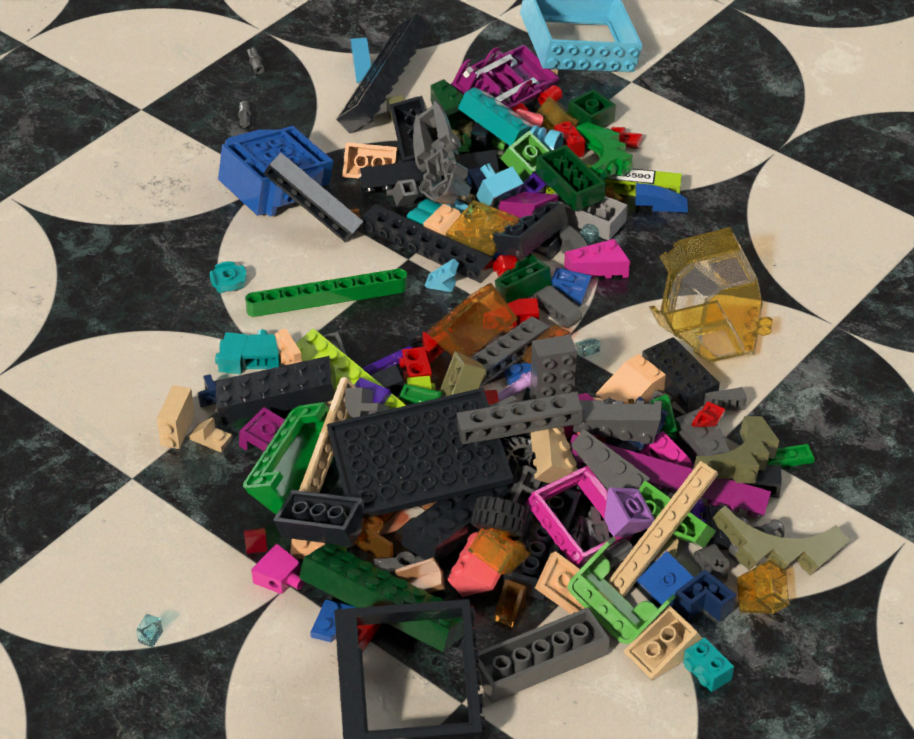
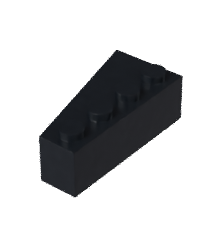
M548 202L532 211V215L520 218L518 224L513 226L509 224L504 227V232L492 234L497 253L519 256L521 258L529 256L534 249L540 247L544 241L551 238L555 232L561 230L568 223L564 203Z

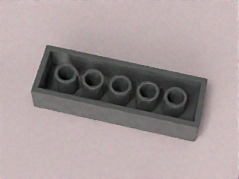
M587 607L479 651V663L476 672L481 673V686L491 703L608 655L610 638Z

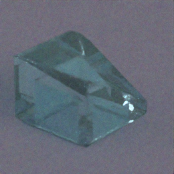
M150 614L144 616L136 629L139 643L149 647L155 646L163 633L162 621L159 617Z

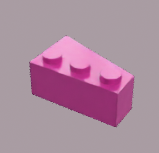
M615 239L565 252V270L591 275V279H594V276H605V278H611V275H622L623 278H628L630 261Z

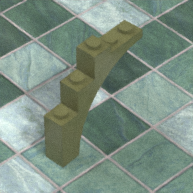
M744 416L740 430L744 443L736 449L723 454L696 456L694 468L702 461L717 471L718 475L716 478L734 479L736 483H755L758 470H765L768 458H775L779 439L763 417Z
M726 506L721 508L712 518L716 526L729 537L731 543L737 546L739 551L735 556L748 570L766 558L770 565L780 573L796 560L801 568L811 575L850 541L837 525L824 533L806 538H781L766 534L746 524Z

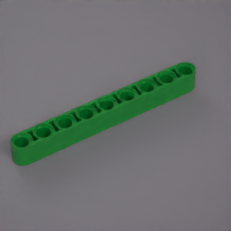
M392 269L251 292L245 297L246 312L251 317H258L403 293L407 290V272L403 269Z

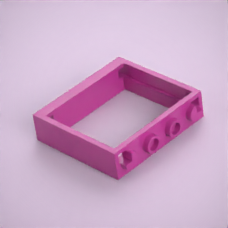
M588 466L534 491L526 502L530 511L534 513L542 527L547 530L555 544L566 555L568 561L576 567L587 563L606 542L583 552L545 503V500L578 484L604 518L608 491ZM633 535L629 537H615L617 540L611 546L623 538L630 540Z

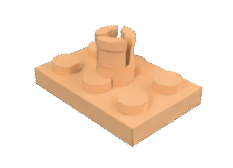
M556 551L551 553L535 589L570 614L585 609L568 590L569 581L580 569Z

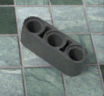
M546 286L532 296V298H537L538 308L564 328H568L582 319L580 309L551 286Z

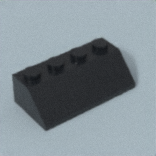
M291 490L273 521L283 538L353 547L362 531L364 501L362 498Z

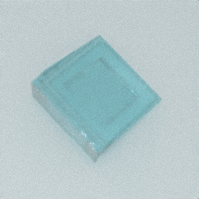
M594 338L575 343L576 348L583 357L600 352L601 343Z

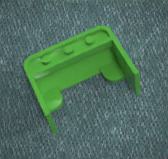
M613 536L574 575L568 583V590L584 608L588 607L594 617L619 642L629 644L640 635L676 596L672 594L659 609L650 601H643L635 608L631 606L604 579L609 573L611 566L603 553L617 540Z

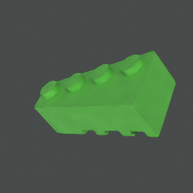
M646 481L639 488L654 519H656L671 498ZM689 512L671 536L704 548L716 530Z

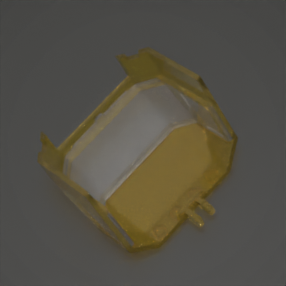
M731 227L678 240L668 254L664 252L659 256L668 272L661 310H657L654 305L649 306L659 326L694 349L695 354L710 363L755 355L758 335L766 336L771 333L772 327L770 326L773 325V319L768 316L761 317L763 303L758 278Z

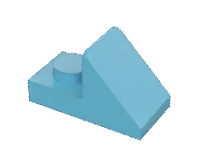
M452 259L428 275L425 287L452 292L456 283L454 277L457 274L456 270L459 263Z

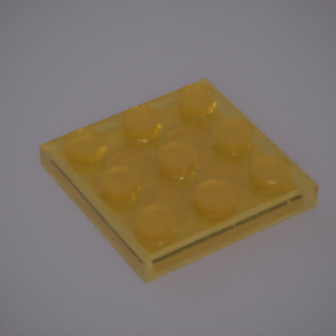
M473 200L446 231V237L493 256L497 250L492 234L504 232V227L509 224L512 226L518 224L520 218Z

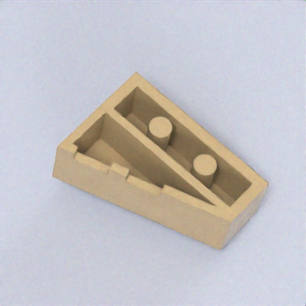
M563 427L531 432L532 451L536 454V458L533 460V465L537 466V473L534 474L536 480L552 483L578 470Z

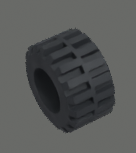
M479 497L476 499L471 524L482 531H489L501 536H522L528 509L521 504L502 498Z

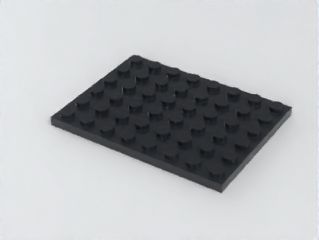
M474 389L326 424L344 495L346 497L363 499V519L514 483L500 438L462 444L456 413L489 407L484 389Z

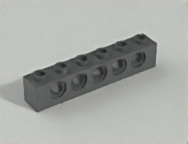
M530 317L472 356L471 359L481 363L486 369V378L481 382L479 388L532 352V341L548 338L550 326L534 317Z
M577 392L456 413L457 427L462 444L582 423V406Z

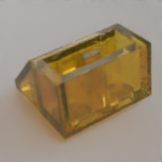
M548 97L536 112V114L543 116V123L540 128H546L547 134L551 129L554 130V125L570 121L575 126L578 122L559 102L551 97Z
M493 528L480 529L468 551L499 574H510L530 555L525 550L526 546L509 538V533Z
M768 560L737 577L740 612L773 614L789 606L786 571L772 560Z

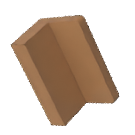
M434 558L395 570V574L399 579H404L409 584L424 589L427 593L445 589L443 571Z

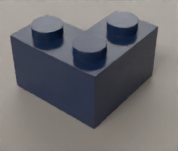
M703 570L675 591L676 597L674 598L673 608L688 620L704 609L720 622L734 611L737 594L707 570Z

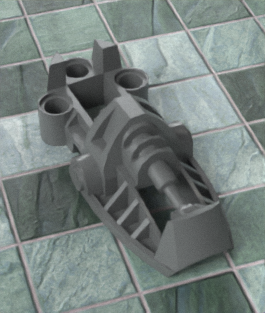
M434 101V105L428 110L415 116L413 133L415 162L419 170L427 172L423 175L424 180L419 186V191L432 201L454 206L458 195L468 197L471 187L464 182L468 175V169L461 165L458 150L461 143L460 139L452 133L448 120L449 116L440 104ZM427 127L437 128L438 139L433 143Z

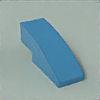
M367 38L351 39L356 83L361 82L371 67Z

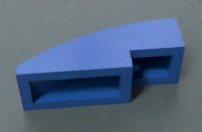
M636 183L635 205L652 206V211L688 212L687 198L681 194L660 186Z

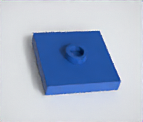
M666 551L636 582L662 605L672 594L675 595V591L694 577ZM674 599L668 606L672 607L674 605Z

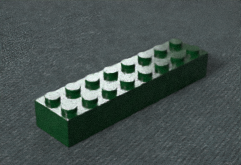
M326 543L306 555L303 559L299 579L356 608L444 601L442 598L427 593L422 588L409 584L404 579L391 575L388 571L373 566L370 562L355 557L352 553L337 548L334 544ZM462 618L387 623L442 652L464 636Z

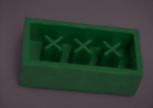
M566 145L536 156V174L575 212L605 200L606 183Z

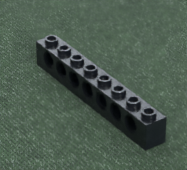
M377 204L363 215L365 230L442 266L455 259L459 263L456 270L457 273L476 282L482 283L493 272L492 257Z

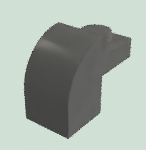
M363 387L346 388L345 407L353 418L389 410L387 405L373 403L372 390Z

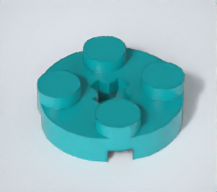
M232 261L221 262L215 266L213 271H210V282L219 293L240 290L245 287L247 274L245 267L241 264L238 266Z

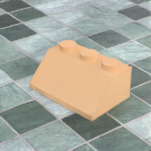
M346 143L342 177L359 179V168L398 163L399 149L389 146Z

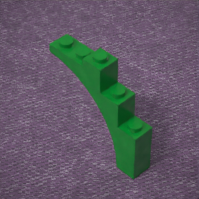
M589 122L576 127L577 131L585 139V147L595 152L600 158L597 163L590 166V169L602 180L615 174L622 176L632 170L633 155L626 153V144L619 142V133Z

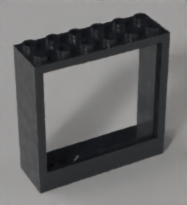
M469 599L334 610L343 739H481V736L485 735V716L480 715L484 707L483 694H478L481 685V673L476 672L478 670L479 653L478 650H474L476 648L477 632L476 628H472L474 626L475 612L474 606L470 607ZM462 618L465 637L462 642L469 723L368 731L363 654L358 646L357 626Z

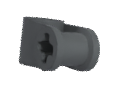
M715 544L694 552V559L699 568L707 570L722 583L727 581L729 560Z

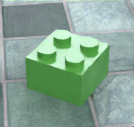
M528 131L509 146L500 159L509 168L513 166L520 179L524 182L536 171V156L549 152V150Z

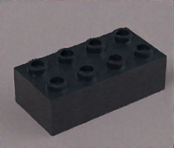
M422 95L389 104L402 162L415 161L413 146L415 116L427 110ZM427 127L428 132H429L430 137H431V140H432V143H433V142H434V137H433V133H432V128H431V127Z
M674 337L643 350L642 357L666 374L664 391L673 397V400L686 414L704 405L705 393L719 391L720 382Z

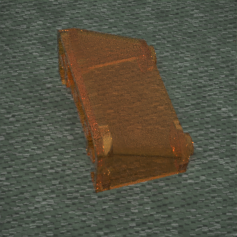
M489 283L464 299L433 325L427 333L452 356L457 351L471 358L498 333L502 331L506 333L514 327L513 323L518 318L493 284Z

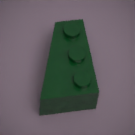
M443 79L430 85V101L432 105H434V101L440 104L449 116L448 120L451 130L473 121V119L458 109L464 95Z
M530 253L524 260L517 261L512 270L508 269L495 280L496 299L506 305L517 299L528 298L546 286H552L550 267Z

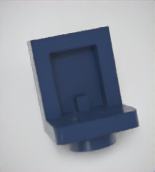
M211 374L203 376L205 390L197 393L201 408L217 404L216 381H213Z

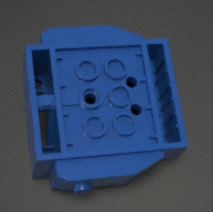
M294 126L279 130H256L229 137L225 144H222L218 180L257 216L266 213L271 217L276 215L277 207L296 202L263 174L269 164L280 153L288 157L320 186L330 184L333 160Z

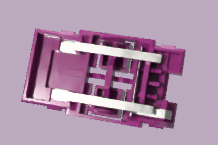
M523 44L504 54L496 47L490 51L486 59L470 67L471 60H466L460 66L451 85L463 95L474 87L481 89L512 109L518 104L523 103L525 105L534 100L535 97L538 98L541 92L547 90L552 85H557L560 79L552 70L542 68L539 58Z

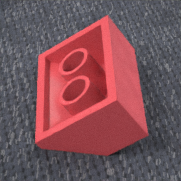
M489 531L471 534L465 548L460 552L457 563L452 567L451 574L447 580L462 597L493 590L515 548V541Z

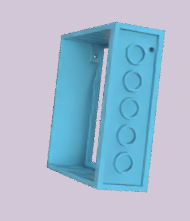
M523 0L520 14L542 68L635 71L643 45L621 0ZM545 22L608 25L615 42L552 39Z

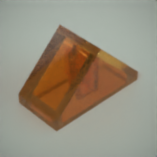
M505 579L493 617L494 621L514 627L526 605L525 585Z

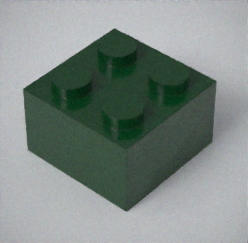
M594 89L569 101L568 118L578 126L589 122L604 127L615 121L616 104Z

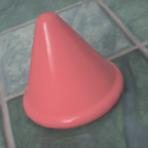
M522 109L516 110V114L530 124L541 127L543 123V116L541 114Z

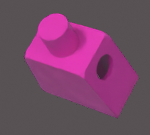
M278 544L251 569L254 584L279 594L285 593L290 586L300 590L305 581L299 579L301 573L299 561Z

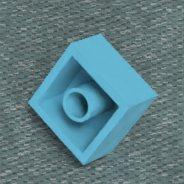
M488 163L487 166L484 165L480 169L486 179L482 181L476 196L488 213L498 208L500 201L519 194L523 182L513 166L496 174L491 164Z

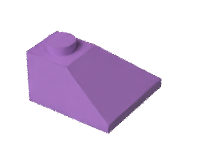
M613 487L608 489L604 520L609 532L614 537H629L651 526L655 519L639 489Z

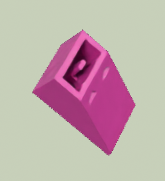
M663 431L654 439L653 444L646 445L639 452L646 456L688 468L694 466L689 457Z

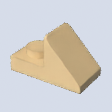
M212 417L199 423L188 436V439L222 453L232 441V434L215 428L214 418Z

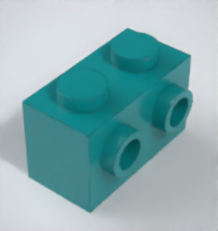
M706 638L685 649L683 659L685 668L692 672L699 682L711 692L732 680L734 666Z

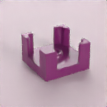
M263 408L239 431V447L248 450V442L263 450L264 453L285 420L268 409Z

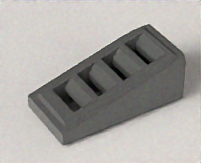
M743 387L705 393L703 407L709 401L725 410H745L747 396Z

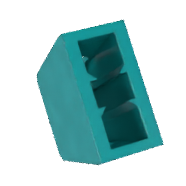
M260 329L257 331V334L247 336L242 352L243 370L279 367L275 335L268 334L266 330Z

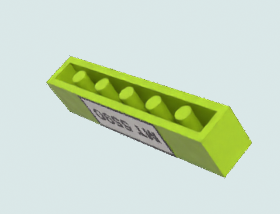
M632 168L630 172L622 176L615 174L603 180L606 183L605 193L635 196L636 183L660 186L680 194L682 173Z

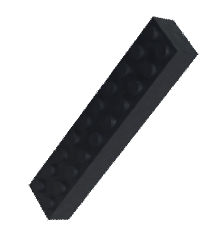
M418 13L395 28L336 120L349 134L355 130L359 131L364 124H370L375 119L374 115L381 109L380 105L387 100L386 96L393 90L392 86L399 81L398 77L405 71L404 67L411 62L410 58L416 54L415 50L422 44L421 40L428 35L427 31L430 26Z

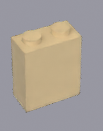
M172 385L157 416L161 446L180 449L195 416L191 388Z

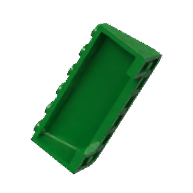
M324 402L300 405L294 408L243 483V487L248 494L276 515L291 490L299 491L329 412ZM333 454V457H332V460H331L330 465L334 462V458H335V457H334V454Z

